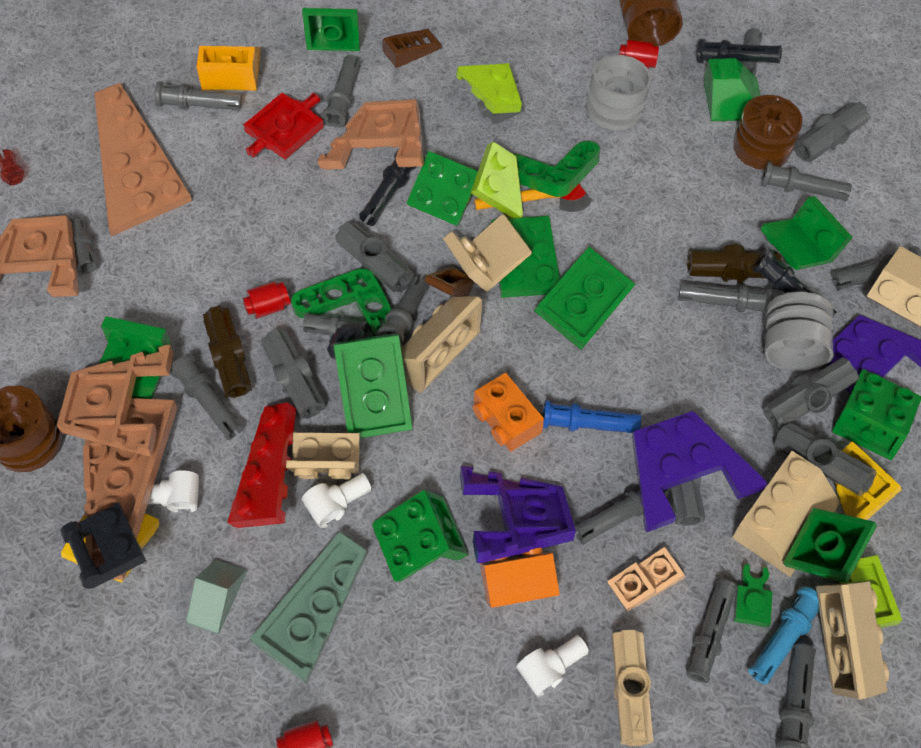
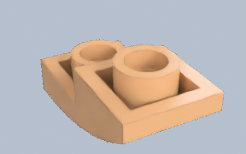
M663 547L638 565L635 562L607 582L625 609L629 611L685 578V574L667 549Z

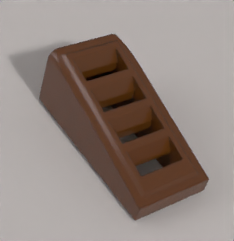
M429 29L392 35L382 39L383 53L396 69L442 49L441 43ZM427 37L431 43L426 44L423 38Z
M452 266L426 275L424 280L429 285L455 297H468L474 281L466 273Z

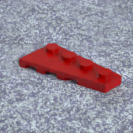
M288 402L264 406L227 521L233 527L245 528L285 523L286 513L281 510L282 500L287 499L288 486L284 484L285 471L288 470L286 468V461H291V458L287 455V448L293 443L296 408Z

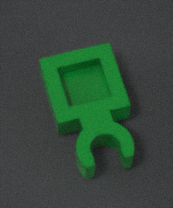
M745 564L741 571V579L746 586H737L734 622L769 627L771 624L773 591L763 590V586L769 578V570L767 567H763L760 573L761 578L756 579L750 575V564Z

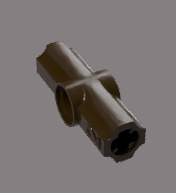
M737 244L727 245L721 248V250L689 249L687 255V274L689 276L721 277L723 282L727 283L728 280H737V283H741L747 280V278L766 279L761 273L752 271L755 262L765 252L746 251L743 246ZM774 252L773 256L782 263L781 254Z
M221 306L209 308L203 314V321L210 339L208 345L215 370L218 369L225 397L237 398L244 396L252 391L251 381L244 363L246 358L239 335H236L229 308Z

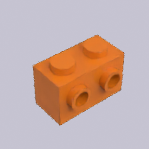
M506 372L474 391L473 411L481 422L486 420L492 428L491 433L500 446L505 444L509 451L512 452L542 433L544 418Z
M541 547L531 549L520 556L505 557L480 563L486 602L491 608L560 595L553 553L543 551Z

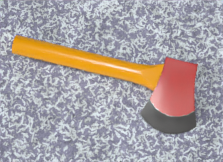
M580 184L563 197H554L534 189L520 191L522 202L560 198L559 209L568 212L584 210L590 206L592 201ZM479 198L474 199L476 210L493 208Z

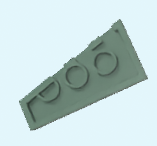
M339 531L251 636V643L307 684L367 556L366 550Z

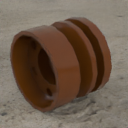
M620 0L629 40L652 42L653 46H663L680 33L683 20L677 0Z
M775 95L757 96L750 100L743 109L739 127L734 137L733 149L737 157L744 164L759 170H764L767 161H771L774 166L779 167L786 164L802 128V115L798 107L790 100Z
M21 385L6 386L0 389V463L6 469L17 473L31 472L44 467L57 454L61 447L63 436L57 427L58 421L48 410L41 398L32 389Z

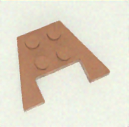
M416 99L365 102L346 124L347 131L344 135L336 137L330 144L332 149L326 156L322 154L317 160L319 167L322 169H344L352 148L399 147L395 158L398 167L423 166L420 111Z
M64 215L12 219L0 236V279L2 274L52 271L47 291L52 297L78 296L79 286L73 229L69 218Z
M171 345L158 347L159 352L144 355L143 352L133 354L130 360L118 364H113L112 361L71 372L57 422V427L61 433L144 456H152L157 435L154 424L125 423L136 377L169 376L174 355Z

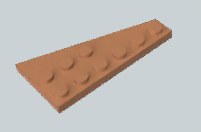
M121 83L95 92L110 235L114 236L191 202L189 192Z
M131 398L125 424H154L157 435L152 456H144L85 439L83 462L84 489L87 498V504H84L86 518L119 502L137 539L178 408L174 400ZM93 534L86 537L85 544L94 565L99 567L105 564ZM127 572L113 579L124 580Z

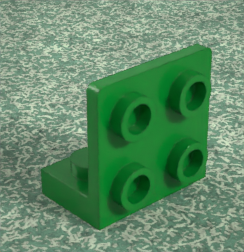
M428 151L424 165L420 169L407 200V205L457 226L460 224L471 199V190L478 171Z
M816 196L808 197L792 219L766 223L760 228L767 237L768 242L776 247L785 258L786 263L795 270L832 263L853 238Z
M105 316L101 328L108 344L99 364L112 361L113 364H118L130 360L133 354L143 352L144 355L159 352L158 347L171 345L166 329ZM161 376L136 377L131 398L152 399Z
M862 370L831 432L892 461L909 434L921 402V396L877 374Z
M426 490L421 491L372 523L373 530L395 582L407 579L441 557L457 561L469 555L445 498Z

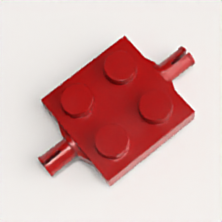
M282 92L243 124L244 131L256 139L254 143L246 148L248 155L254 158L264 148H267L285 160L324 127L323 119L311 111L320 102L319 96L313 92L304 101L290 98Z

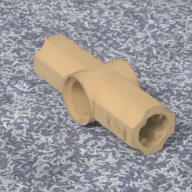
M622 630L613 633L611 636L615 673L614 695L617 700L620 744L628 746L652 744L654 740L649 699L651 681L646 668L643 632ZM625 681H633L640 687L641 692L631 694L624 688L623 683Z

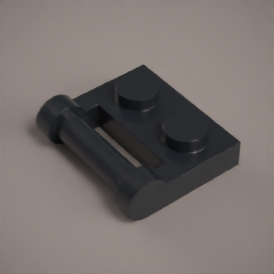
M119 502L80 522H69L60 530L64 542L69 543L81 571L79 578L85 589L98 587L147 561ZM92 534L105 561V564L99 567L94 565L83 540Z

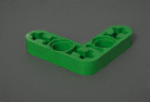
M592 141L579 142L554 167L512 153L516 156L519 184L554 197L566 196L598 164L600 146Z
M356 269L295 292L291 299L293 312L300 318H304L306 313L320 315L355 302L364 321L368 322L367 327L373 337H376V333L380 328L379 320L383 318L385 324L386 315L392 310L374 274L367 269ZM362 279L364 283H367V286L362 287L360 284H357V281ZM346 284L349 285V289L351 288V293L347 292ZM337 289L342 292V295L337 299H330L326 296V293ZM320 294L322 303H319V298L317 299L316 295ZM306 300L310 303V307L305 308L304 305H301V301ZM371 302H377L382 306L377 312H369L365 307Z

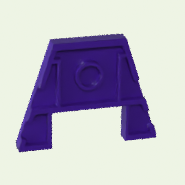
M859 315L833 340V358L827 366L843 357L850 361L854 369L857 370L858 376L862 370H867L884 378L905 356L921 367V340ZM855 383L846 388L850 394L854 388Z
M694 411L633 432V450L636 472L639 477L640 502L643 506V524L646 533L672 524L676 519L663 490L719 470L723 472L737 500L763 491L767 486L765 479Z
M461 466L460 482L463 495H497L506 530L474 531L472 542L477 563L529 552L535 548H546L574 541L576 529L562 486L521 478L520 483L502 479L501 473L489 471L488 476L472 473L473 467Z

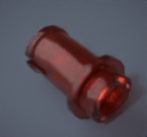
M3 149L2 152L5 159H3L0 153V177L8 185H18L24 177L23 168L17 164L13 151Z

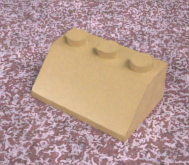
M900 246L867 294V298L921 328V257Z
M478 296L451 297L444 305L440 304L434 310L432 318L425 325L420 324L414 330L412 338L405 345L401 346L405 381L408 385L422 393L480 333L482 299Z
M791 451L746 514L732 538L791 577L795 569L785 567L783 562L812 509L817 508L834 512L840 504V500L822 470Z
M870 581L816 586L833 694L855 699H866L888 692L886 682L889 680V670L887 664L882 659L880 646L883 644V633L881 627L876 622L877 596L874 589L871 588Z

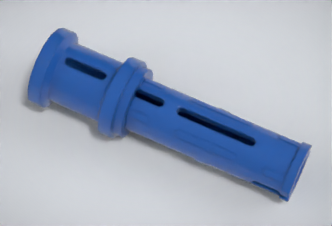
M545 400L543 428L545 429L549 426L568 428L572 432L578 430V428H589L633 434L634 431L639 430L641 427V414L581 408L577 403L560 405L551 404L550 400Z

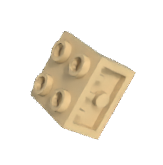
M505 215L498 217L472 241L465 236L460 239L453 231L443 238L468 277L486 292L532 253Z
M293 433L292 461H286V468L293 472L294 476H298V479H318V473H328L331 479L350 480L351 474H359L360 434Z

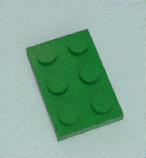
M549 216L510 218L508 220L532 253L499 281L501 298L547 295L560 280Z
M588 247L538 304L534 312L582 350L636 284L591 247Z
M398 333L333 343L347 433H359L360 438L413 430Z

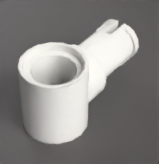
M175 471L170 473L169 480H162L160 484L153 485L148 505L162 504L163 507H167L172 512H178V509H191V512L196 511L198 507L199 475L191 471Z
M363 473L340 486L333 485L328 487L326 483H321L310 488L302 496V502L319 528H326L328 526L326 523L333 519L338 521L342 518L348 503L370 493L371 485Z
M576 635L557 649H549L544 652L542 648L531 652L517 664L516 668L538 698L544 695L543 691L551 685L554 688L563 680L562 675L565 674V669L587 655L588 647L584 640Z

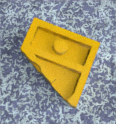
M852 441L842 452L875 469L877 474L870 489L861 497L835 482L836 490L845 515L868 520L902 489L889 474Z

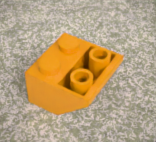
M199 46L196 67L201 89L256 91L261 47Z

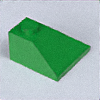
M302 8L307 50L360 51L358 9Z
M736 58L709 59L703 83L711 121H740L746 104L753 98L761 96L757 77Z
M813 508L783 564L785 567L847 583L877 525L874 521Z

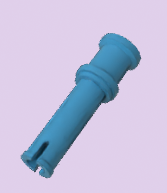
M805 586L800 587L796 593L797 599L790 608L782 612L781 625L748 670L750 675H754L753 678L756 681L767 685L800 635H805L811 630V622L817 613L820 612L817 591Z

